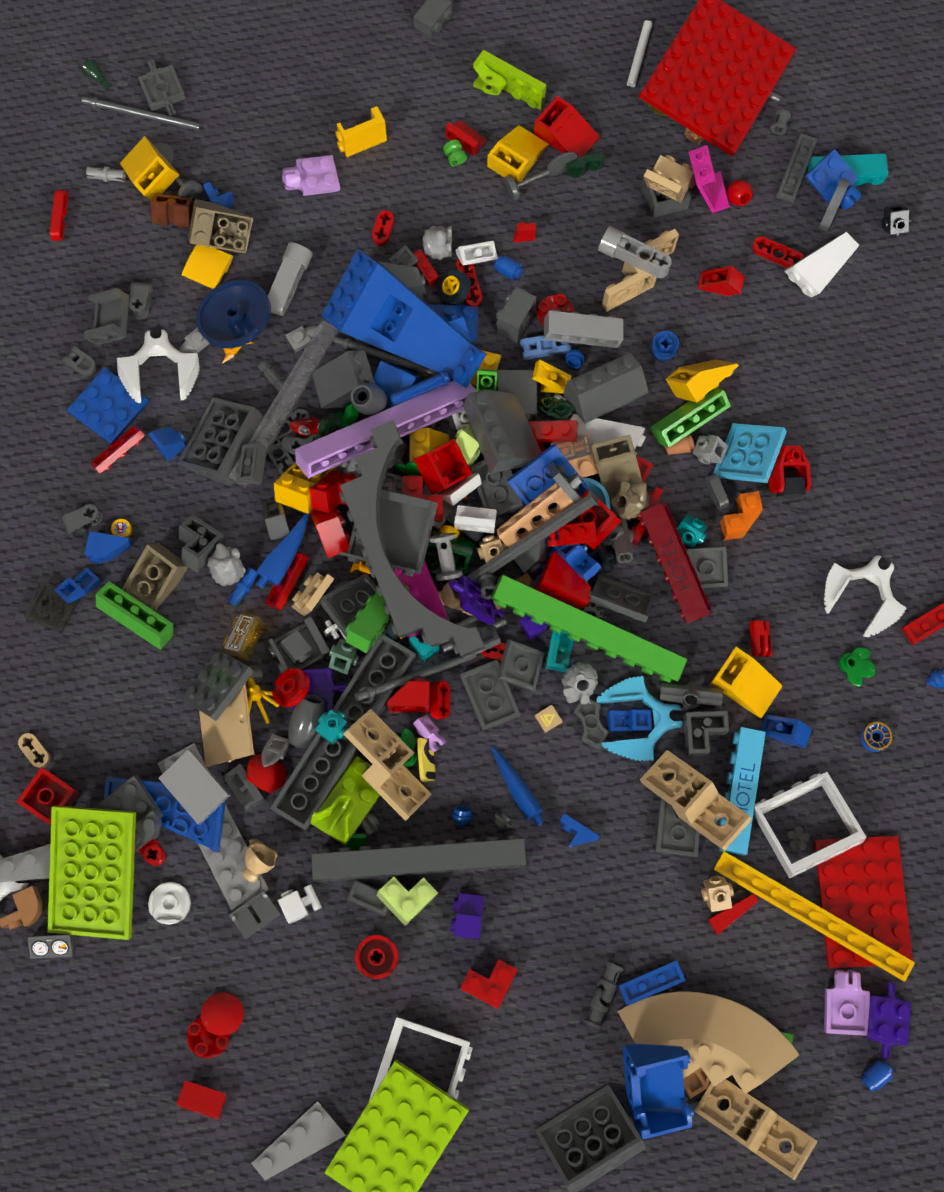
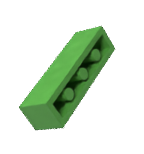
M716 387L709 391L703 400L687 402L650 428L657 443L669 448L731 407L725 391Z
M110 581L96 593V607L158 649L161 650L173 637V623Z
M377 589L376 594L368 598L366 607L358 611L354 623L350 622L345 630L347 633L346 642L365 653L370 650L392 620L391 615L387 616L383 606L386 604L383 596H379Z

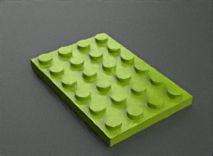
M58 805L52 807L48 933L122 940L132 938L136 812Z
M395 1060L324 1173L352 1192H418L469 1112V1107L398 1060Z

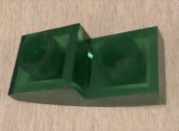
M590 154L570 161L566 165V176L578 178L584 176L585 169L590 171L602 169L604 154Z
M549 393L537 403V410L554 421L566 420L575 411V408L561 398L558 400Z

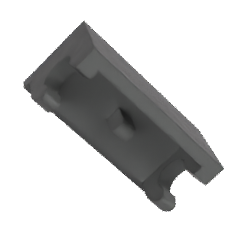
M239 764L224 775V780L247 813L266 799L259 789L247 780V771Z

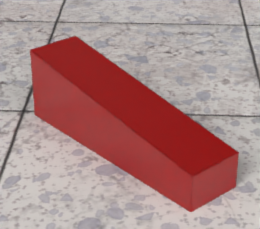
M752 894L732 905V908L725 909L709 918L708 922L715 934H720L755 905L758 899L755 894Z

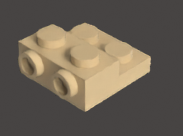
M318 572L313 576L309 575L303 583L306 587L302 592L298 591L292 598L294 603L291 607L303 616L310 613L334 578L329 574L323 577Z

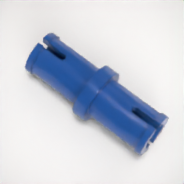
M248 567L241 581L236 583L237 587L227 601L238 608L246 593H250V587L259 574Z

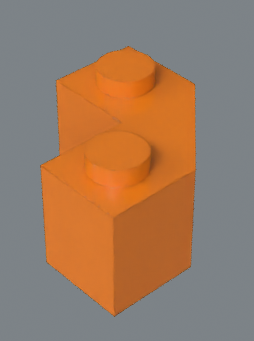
M759 491L739 494L736 499L738 514L723 516L720 524L724 541L743 538L763 510Z

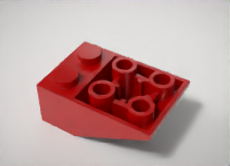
M558 95L535 120L534 124L535 135L561 153H576L578 157L577 164L600 138L578 111Z

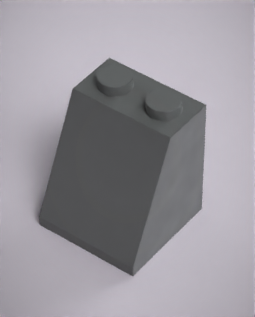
M377 261L423 300V295L426 294L424 275L419 274L418 268Z
M365 350L347 351L311 373L321 409L347 407L352 404L351 392L354 387L361 383L375 384Z

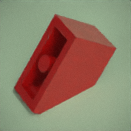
M733 266L702 271L698 289L725 296L741 294L745 276Z

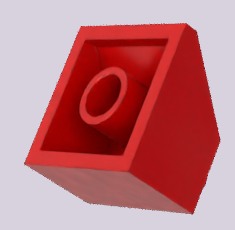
M415 678L413 681H408L387 701L389 712L430 713V682H426V679Z

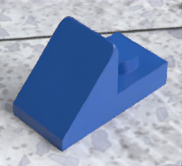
M210 182L203 184L210 202L229 209L231 208L234 201L232 192L220 196L217 188H213Z
M565 813L559 821L562 824L561 828L570 834L572 832L576 833L568 848L595 842L600 837Z

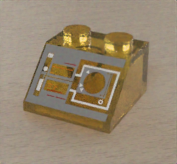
M240 613L239 617H236L232 623L233 630L231 634L227 635L224 639L223 649L226 653L248 662L265 625L261 618L256 615Z

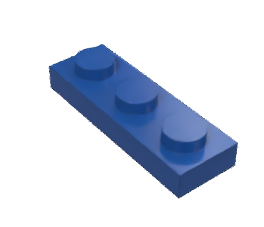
M676 960L620 984L618 987L626 1006H629L686 980Z

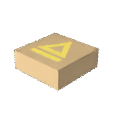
M552 705L534 716L545 733L563 722Z

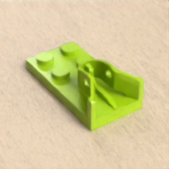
M485 50L480 53L473 63V68L479 75L473 83L474 88L483 90L490 95H499L502 90L511 93L515 99H521L527 102L531 108L539 110L545 105V83Z
M356 756L317 813L314 812L311 818L312 825L345 846L380 797V794L362 777L372 765Z

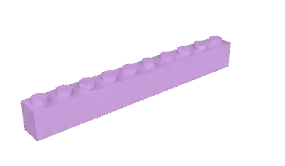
M453 380L447 383V386L437 387L296 448V464L308 478L376 449L370 440V437L373 436L371 429L393 420L400 436L403 437L464 410L463 405L469 393L476 392V389L470 383L465 388Z

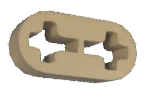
M30 733L23 734L18 740L19 748L32 765L37 768L47 767L51 761L49 752L35 735ZM27 738L30 740L33 739L31 744L34 747V749H31L28 746L24 747V745L26 744L25 740ZM36 752L40 755H45L43 763H36L38 757L35 755Z

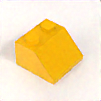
M421 428L410 433V461L415 462V458L448 442L449 435L431 428Z

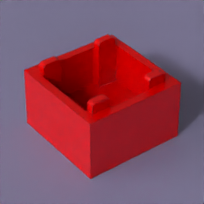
M455 439L443 443L414 459L431 495L443 491L472 475Z

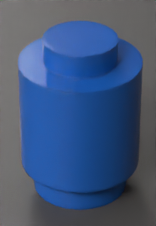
M500 255L494 265L498 273L513 281L516 278L519 279L524 271L522 263L507 255Z
M877 1060L863 1072V1076L860 1079L871 1092L878 1091L894 1078L891 1074L893 1069L886 1061L881 1062Z

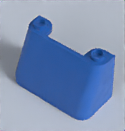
M636 1043L623 1045L627 1104L630 1117L642 1140L691 1128L694 1111L692 1105L688 1104L685 1100L683 1070L688 1069V1064L691 1063L688 1050H684L682 1046Z

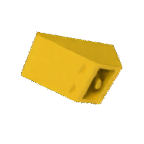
M518 125L499 140L490 151L487 167L503 177L511 175L516 183L521 182L549 144Z
M145 136L120 162L132 183L145 197L151 200L155 194H162L180 175Z
M715 359L679 367L665 380L677 398L699 402L705 398L709 391L718 387L725 377L730 376L739 365Z
M294 462L274 482L275 502L309 514L313 510L309 488L331 470H337L339 465L308 478L296 462Z
M737 647L730 653L710 683L716 689H723V694L760 719L782 688V685L754 658Z

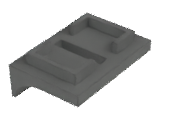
M263 890L228 916L246 940L281 914L268 894ZM250 905L262 921L259 924L248 909Z

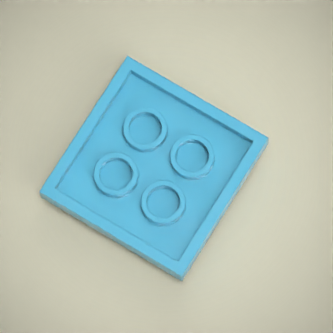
M733 423L725 441V444L728 445L722 463L716 464L713 474H717L719 478L768 483L787 433L784 427Z

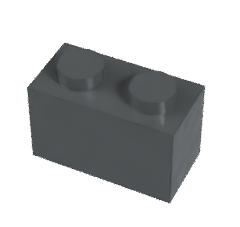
M427 0L413 16L414 27L431 38L435 33L438 34L442 29L443 23L452 17V1Z

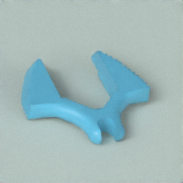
M643 676L622 680L621 683L613 685L609 690L606 689L605 693L602 692V696H598L596 701L603 704L642 700L645 705L652 709L655 728L647 738L601 743L605 749L608 748V751H612L614 754L618 753L617 755L626 756V758L632 760L653 761L654 747L659 738L666 731L680 728L683 725V721H673L669 716L671 711L682 710L681 706L678 704H664L649 694Z

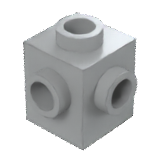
M715 435L699 436L693 454L704 464L722 463L728 445Z

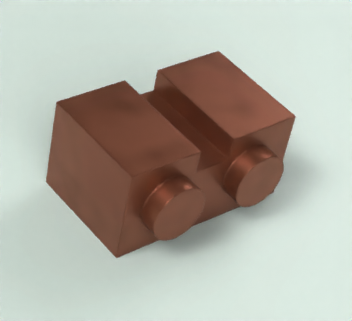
M163 194L154 195L151 201L152 223H157L161 226L174 223V226L179 228L190 227L193 212L192 198Z

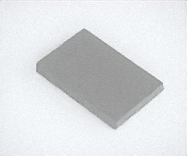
M188 749L159 777V780L199 825L231 796L191 749Z

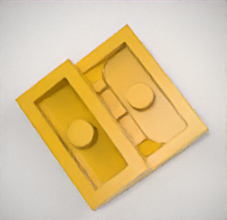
M196 245L181 275L214 289L220 285L224 273H227L233 256L216 248Z

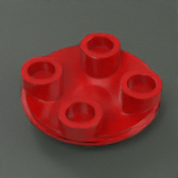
M551 295L539 303L537 317L544 327V318L549 310H560L567 313L575 311L572 303L565 295Z
M262 753L257 754L248 763L246 778L259 789L267 793H273L275 790L280 789L286 781L285 766L278 760L274 764L264 767L261 759Z
M226 992L210 996L204 1002L201 1009V1021L205 1030L218 1036L236 1032L244 1018V1008L241 1001L235 995Z
M198 1017L189 1025L186 1040L189 1049L196 1056L214 1058L227 1048L230 1034L218 1036L207 1032L202 1024L201 1017Z

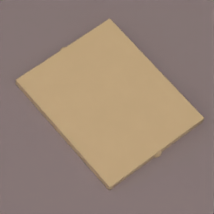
M245 682L217 721L199 711L206 767L254 755Z

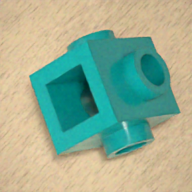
M687 514L678 527L679 534L686 547L694 548L697 543L701 545L707 536L704 533L707 526L700 519L693 518L689 514Z
M332 710L328 713L324 712L319 718L318 722L320 724L315 730L334 745L339 738L343 739L345 736L344 733L349 726L347 721H345L347 717L338 710L336 713Z

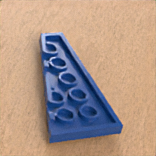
M106 777L104 798H107L129 779ZM142 781L163 814L161 826L179 835H183L200 845L202 844L210 848V850L220 852L226 800L199 825L162 782Z

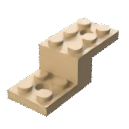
M660 155L652 171L647 169L644 175L647 187L679 203L682 202L688 188H693L696 184L694 172L692 171L693 168L685 163L682 165L676 163V159L669 155L665 157Z
M676 229L665 231L658 238L650 239L644 244L669 255L675 250L679 234ZM640 256L643 259H648L646 256ZM624 262L622 272L626 277L622 282L611 284L606 288L602 308L605 312H608L651 289L655 285L656 277Z
M372 709L367 711L345 731L344 735L372 763V766L362 777L406 821L432 795L403 765L414 752ZM368 733L373 734L375 736V740L370 738ZM401 789L405 790L408 796L403 795Z
M668 750L640 779L643 785L672 805L679 818L724 851L752 820L750 815L721 796L711 780ZM668 774H674L672 780H664ZM719 819H727L724 825H716Z
M726 1079L716 1086H713L711 1083L694 1110L697 1114L793 1180H796L818 1142L748 1093L744 1094L740 1088ZM724 1099L729 1100V1108L725 1111L720 1110V1102ZM784 1142H790L792 1145L789 1153H782L781 1146Z

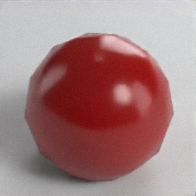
M735 180L729 185L727 190L728 200L735 206H745L751 201L753 196L751 185L744 180Z

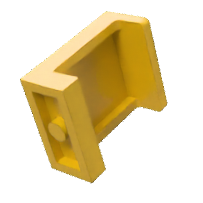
M378 106L371 108L372 119L344 130L341 123H337V131H335L338 139L337 145L340 152H344L346 157L387 141L385 120Z

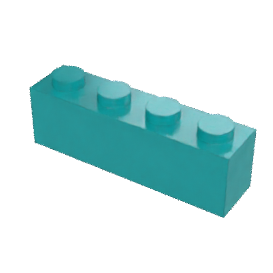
M886 154L841 156L858 176V179L854 182L855 186H860L864 183H871L872 185L884 183L888 175ZM825 156L812 157L808 170L810 171Z

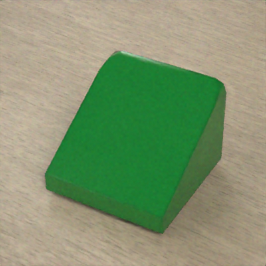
M353 834L345 847L352 849V851H359V847L367 846V836L365 834Z

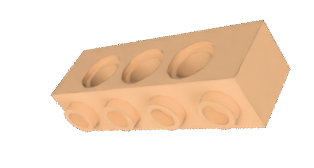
M555 482L496 529L497 534L506 546L510 548L575 503ZM551 503H557L555 508H548ZM535 516H542L539 521H533ZM526 528L524 533H517L518 529Z

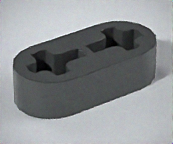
M717 474L705 477L706 485L717 510L720 511L728 508L729 501Z

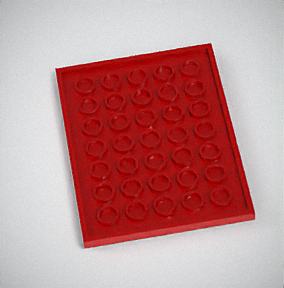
M699 0L643 88L639 98L733 157L797 48L722 0Z

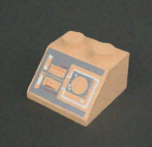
M589 433L578 435L576 442L551 443V445L555 444L581 478L599 473Z

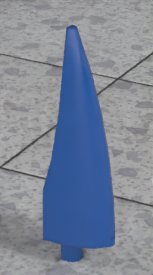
M305 513L285 539L267 555L257 570V573L261 576L256 583L258 587L263 589L267 582L276 586L280 585L301 544L309 514Z
M491 746L501 775L525 820L533 819L537 827L542 825L544 821L540 813L544 812L543 808L512 765L494 746Z

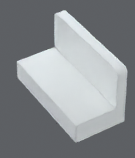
M458 505L454 527L459 530L494 533L497 511L495 509Z

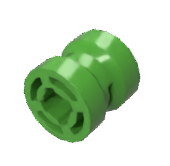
M452 140L444 145L443 151L449 157L448 161L451 166H457L456 161L460 165L467 160L466 153L462 151V145L459 140Z

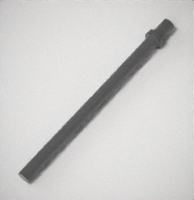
M95 96L93 98L82 97L83 104L92 105L96 109L97 107L195 130L200 128V123L99 100Z
M339 336L334 338V343L343 346L344 349L365 350L366 354L432 377L438 375V372L401 357L353 342L351 338L347 337L345 339Z
M477 654L465 660L463 657L457 656L383 684L365 687V690L355 693V698L357 701L366 698L372 699L374 695L404 685L415 678H423L477 658Z

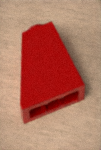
M554 551L545 564L535 590L576 609L586 608L591 599L588 596L591 587Z

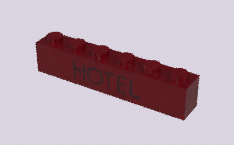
M660 503L640 512L642 516L640 517L641 524L648 530L649 543L657 551L656 559L660 565H663L665 570L663 573L664 578L672 586L673 591L671 593L675 602L678 601L681 607L679 612L682 619L686 620L688 624L712 614V608L667 503Z

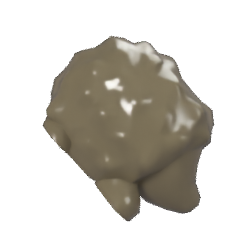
M622 482L616 497L611 499V505L615 509L616 514L622 519L628 520L641 516L640 512L645 511L650 505L647 484L641 482L630 485L629 482Z

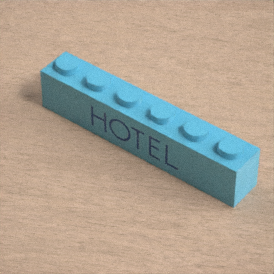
M741 727L733 735L732 743L736 745L735 752H731L729 764H732V771L727 774L726 784H729V790L725 792L724 798L753 819L766 732ZM721 818L720 825H724L727 819ZM752 820L728 846L725 852L742 856L747 855Z

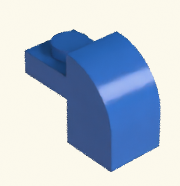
M580 544L562 545L556 550V553L586 581L593 577L601 568L597 561L587 555Z

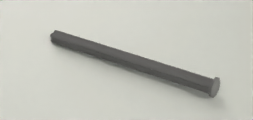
M589 491L586 497L467 577L478 584V579L482 574H493L594 505L598 506V500Z

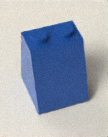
M380 361L373 379L375 385L382 388L387 396L386 409L396 406L391 402V394L421 382L424 377L394 363Z

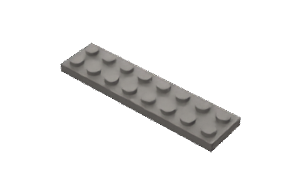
M192 744L158 762L157 764L162 774L188 749H191L205 765L196 745ZM225 803L220 852L210 850V848L202 844L198 845L231 910H234L264 890L266 892L270 889L262 874H259L256 882H250L243 877V871L246 868L245 854L248 846Z

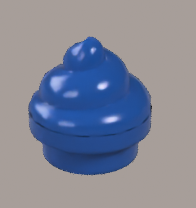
M577 349L569 351L565 357L567 366L572 369H578L585 360L583 353Z
M934 669L930 673L926 684L934 688H944L943 669Z
M456 806L452 812V819L460 828L467 825L473 818L471 808L467 806Z

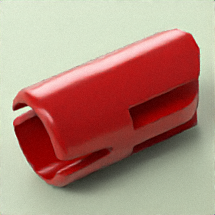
M754 620L749 622L752 657H771L769 621Z

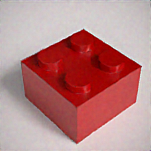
M589 489L581 496L582 499L588 495ZM597 497L598 506L594 505L567 523L595 522L597 542L586 543L593 550L622 522Z
M41 767L16 802L51 826L52 807L55 805L72 806L81 792L49 770Z

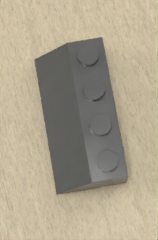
M630 352L567 381L563 396L582 421L587 423L647 395L649 391L642 366Z

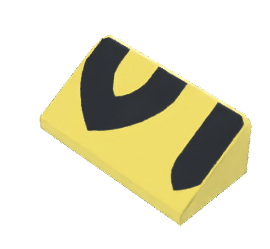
M418 738L417 749L420 781L436 780L434 752L429 748V739Z

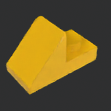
M539 360L535 364L532 379L541 383V392L564 394L566 383L571 380L572 376Z

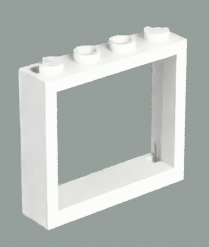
M828 772L814 774L809 778V781L804 783L799 781L791 786L792 789L786 792L780 790L773 795V798L767 801L762 799L755 804L753 815L789 879L863 843L866 839V835ZM822 786L851 835L791 864L763 814Z
M396 1017L370 1099L389 1071L403 1026L462 1046L447 1092L457 1099L459 1090H456L458 1081H463L466 1069L462 1067L465 1059H470L473 1049L469 1047L470 1041Z

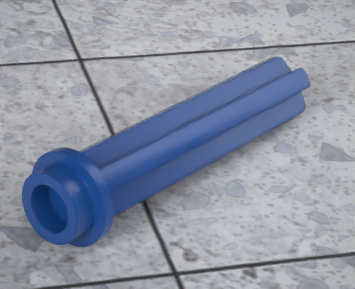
M439 371L438 375L391 394V402L394 405H398L439 386H447V383L450 382L449 376L445 371Z

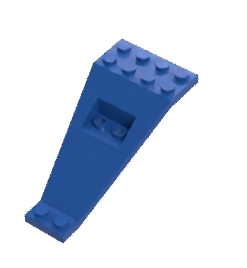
M357 249L352 257L348 268L321 315L340 332L436 372L445 371L449 377L465 388L468 387L486 356V353L472 344L389 270L360 249Z

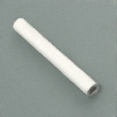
M649 20L644 21L627 86H636L653 25Z

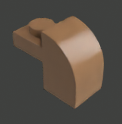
M31 886L12 895L18 911L1 918V928L12 930L22 925L21 922H23L24 927H31L39 920L43 912V900L38 887Z

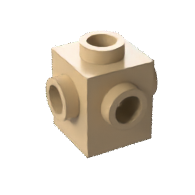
M494 535L482 538L483 541L479 542L480 548H477L480 560L484 559L485 564L507 550L505 543L498 536L494 537Z
M713 876L708 880H703L704 888L701 889V893L711 912L732 908L731 896L734 895L731 883H727L724 876Z

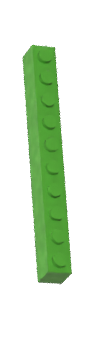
M504 575L500 576L490 598L495 601V605L505 609L508 606L514 609V614L524 617V615L532 617L531 621L536 624L543 625L545 623L550 626V630L559 634L563 631L569 634L568 638L576 642L580 640L587 642V647L594 650L600 648L605 651V655L616 659L618 656L624 659L623 663L631 667L635 665L642 667V672L649 675L655 673L660 676V680L669 684L671 681L678 682L687 662V659Z

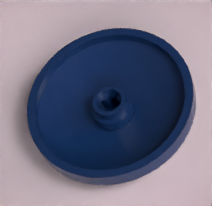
M232 280L225 282L211 290L202 300L196 316L198 330L204 339L213 346L227 349L243 346L254 340L265 329L271 316V303L263 288L252 281Z

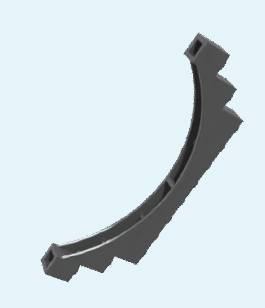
M393 420L371 429L373 436L370 437L373 447L377 449L355 457L357 461L355 468L361 477L340 485L342 492H339L342 502L344 504L347 503L349 510L346 511L349 520L351 522L354 521L356 525L354 533L357 540H361L364 547L361 550L364 558H369L371 566L368 568L372 578L376 577L379 585H376L379 596H383L386 604L383 605L387 616L391 615L393 619L391 627L394 634L404 638L424 630L421 633L424 643L429 644L432 648L454 639L455 642L452 643L453 649L456 654L460 653L461 657L485 649L477 627L469 629L456 625L431 612L410 594L396 575L387 557L382 540L379 504L386 470L398 445L403 444V441Z

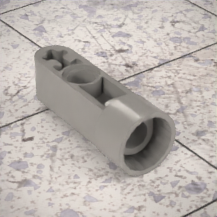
M612 226L607 228L598 248V251L612 258L616 257L657 278L666 277L671 266L669 255L626 235L625 232ZM640 256H646L648 259H643Z
M288 243L282 257L283 262L268 294L271 312L280 316L285 315L302 274L307 269L313 255L309 249L300 244Z

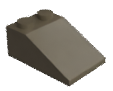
M147 544L122 590L153 611H156L181 581L188 567L181 563L182 559L162 544Z

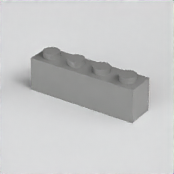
M549 310L544 318V340L618 348L623 341V319L616 318L615 316L602 317L597 314L585 315L578 312L567 313L560 310Z

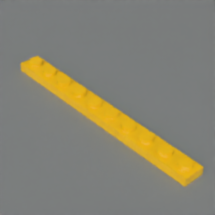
M725 851L714 868L716 872L898 979L906 981L915 964L912 960Z

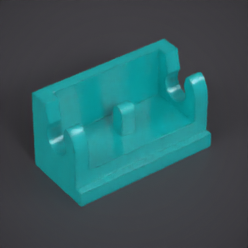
M415 636L409 639L410 648L416 653L423 664L439 652V645L432 648L429 644H425L424 640L419 642Z
M552 631L546 669L566 672L568 669L573 640L568 638L569 634L563 631L561 634Z

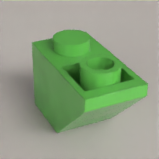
M478 369L476 392L484 390L497 391V370Z

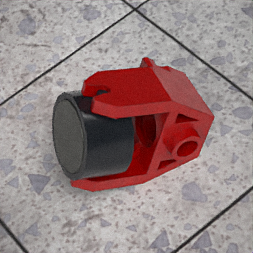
M782 446L769 477V488L772 493H776V497L806 495V492L811 487L810 464L801 446ZM784 468H794L795 477L784 478Z

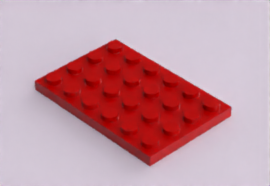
M898 836L866 837L863 843L818 864L817 875L821 908L913 961ZM842 839L814 840L815 852ZM824 935L827 968L876 966Z

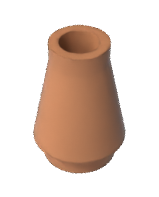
M689 434L671 447L665 448L669 456L672 454L690 453L691 450H694L695 446L691 434Z

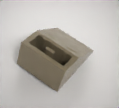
M195 199L189 229L190 244L246 254L253 217L216 203Z
M631 435L591 445L602 486L607 490L610 500L616 497L622 482H629L630 485L643 482Z

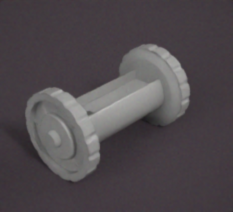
M441 533L431 536L429 539L431 543H436L442 573L436 575L437 580H451L463 575L462 570L455 569L450 541L456 538L455 533ZM441 543H446L447 548L443 549Z

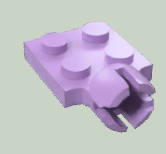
M333 155L296 159V166L283 169L282 179L283 183L286 184L284 185L286 190L299 189L302 191L303 196L340 191Z
M837 970L834 973V986L832 988H825V1033L867 1036L870 991L862 990L861 974L859 972Z

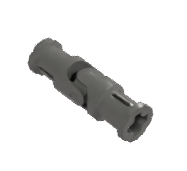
M607 961L603 977L599 979L591 999L590 1011L587 1018L583 1021V1023L601 1030L600 1024L603 1016L608 1012L613 995L617 989L616 982L620 972L624 970Z

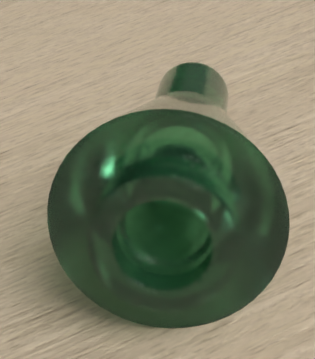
M94 59L86 60L83 63V74L100 83L106 90L112 87L104 78Z

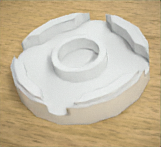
M166 882L157 886L150 894L148 901L149 912L153 918L159 923L167 925L176 924L183 920L191 906L190 895L186 888L174 882Z

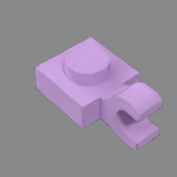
M428 715L418 718L413 723L418 734L425 739H429V748L433 752L439 750L436 746V741L440 745L446 743L445 739L438 734L440 730Z

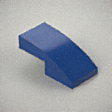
M86 567L73 580L68 577L54 591L65 602L71 603L92 591L102 582Z
M632 709L630 711L610 710L607 712L608 732L652 730L651 710Z

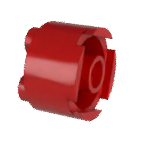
M372 935L365 938L359 944L355 953V963L358 970L371 979H382L394 972L399 962V952L392 940L381 935ZM375 951H378L379 954L383 955V958L380 959V963H377L376 960H372V956L375 955Z

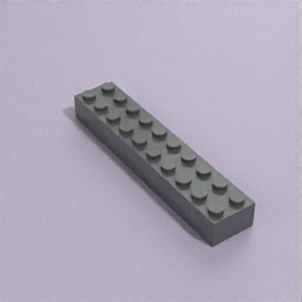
M381 633L332 710L335 713L338 710L347 717L345 720L349 725L347 729L370 709L380 718L387 707V701L395 694L398 687L374 695L372 699L366 698L360 701L356 700L355 693L365 690V687H374L407 675L416 660V653ZM317 733L270 809L306 832H309L312 827L311 818L313 813H317L349 768L359 750L346 736L343 739L339 738L333 745Z
M519 835L507 836L506 840H498V837H487L484 842H477V838L464 839V843L457 844L456 840H445L443 845H435L434 841L422 842V846H415L414 843L401 844V848H394L393 845H380V849L374 850L372 846L359 847V851H352L350 848H338V852L333 853L329 849L317 850V854H312V876L315 882L520 868L526 866L524 839H519Z

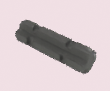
M266 360L261 361L258 369L262 373L264 372V376L275 386L279 393L285 392L288 385L284 380L281 381L282 378L273 368H270L271 365Z

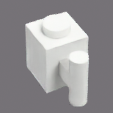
M312 885L304 887L307 896L303 898L299 891L293 892L292 889L281 894L282 898L278 902L288 924H292L310 915L306 908L310 904L314 911L322 908Z

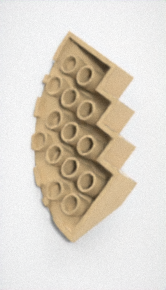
M692 991L661 993L642 999L618 1011L636 1044L682 1046L684 1050H688L691 1063L688 1064V1069L683 1070V1079L702 1067L713 1086L733 1075L744 1094H746L799 1056V1053L790 1041L767 1019L747 1006L713 994Z

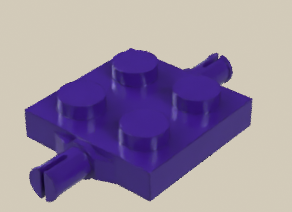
M464 575L458 579V582L455 580L451 581L450 588L457 591L460 595V606L465 612H469L479 621H483L489 626L496 622L495 616L499 619L504 617L505 613L497 609L492 599H484L481 596V587Z
M331 668L303 670L310 679V688L307 694L322 698L325 702V710L333 709L334 694L344 692L345 689L339 688H345L347 685H334Z
M887 983L886 996L870 995L867 1040H873L882 1044L881 1058L890 1059L891 1046H908L911 1002L902 1001L895 997L896 984Z

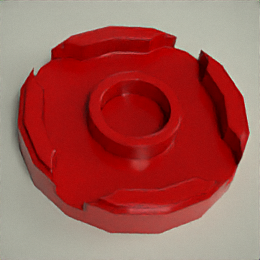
M290 668L281 673L274 684L276 685L275 690L272 692L274 700L282 707L288 708L300 703L310 688L308 674L300 668Z

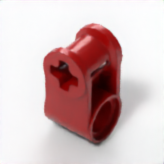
M157 838L152 839L138 850L144 860L150 865L159 866L165 860V852L158 843ZM153 851H155V852L157 853V854H156L157 859H155V860L152 859V856H153V855H152V852H153Z

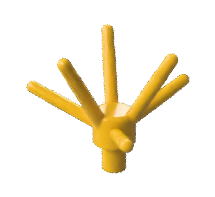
M249 678L246 681L248 686L246 691L248 694L249 714L252 701H256L265 723L269 724V719L260 699L263 697L276 707H279V704L269 697L273 696L271 691L261 690L260 686L255 684L254 679Z

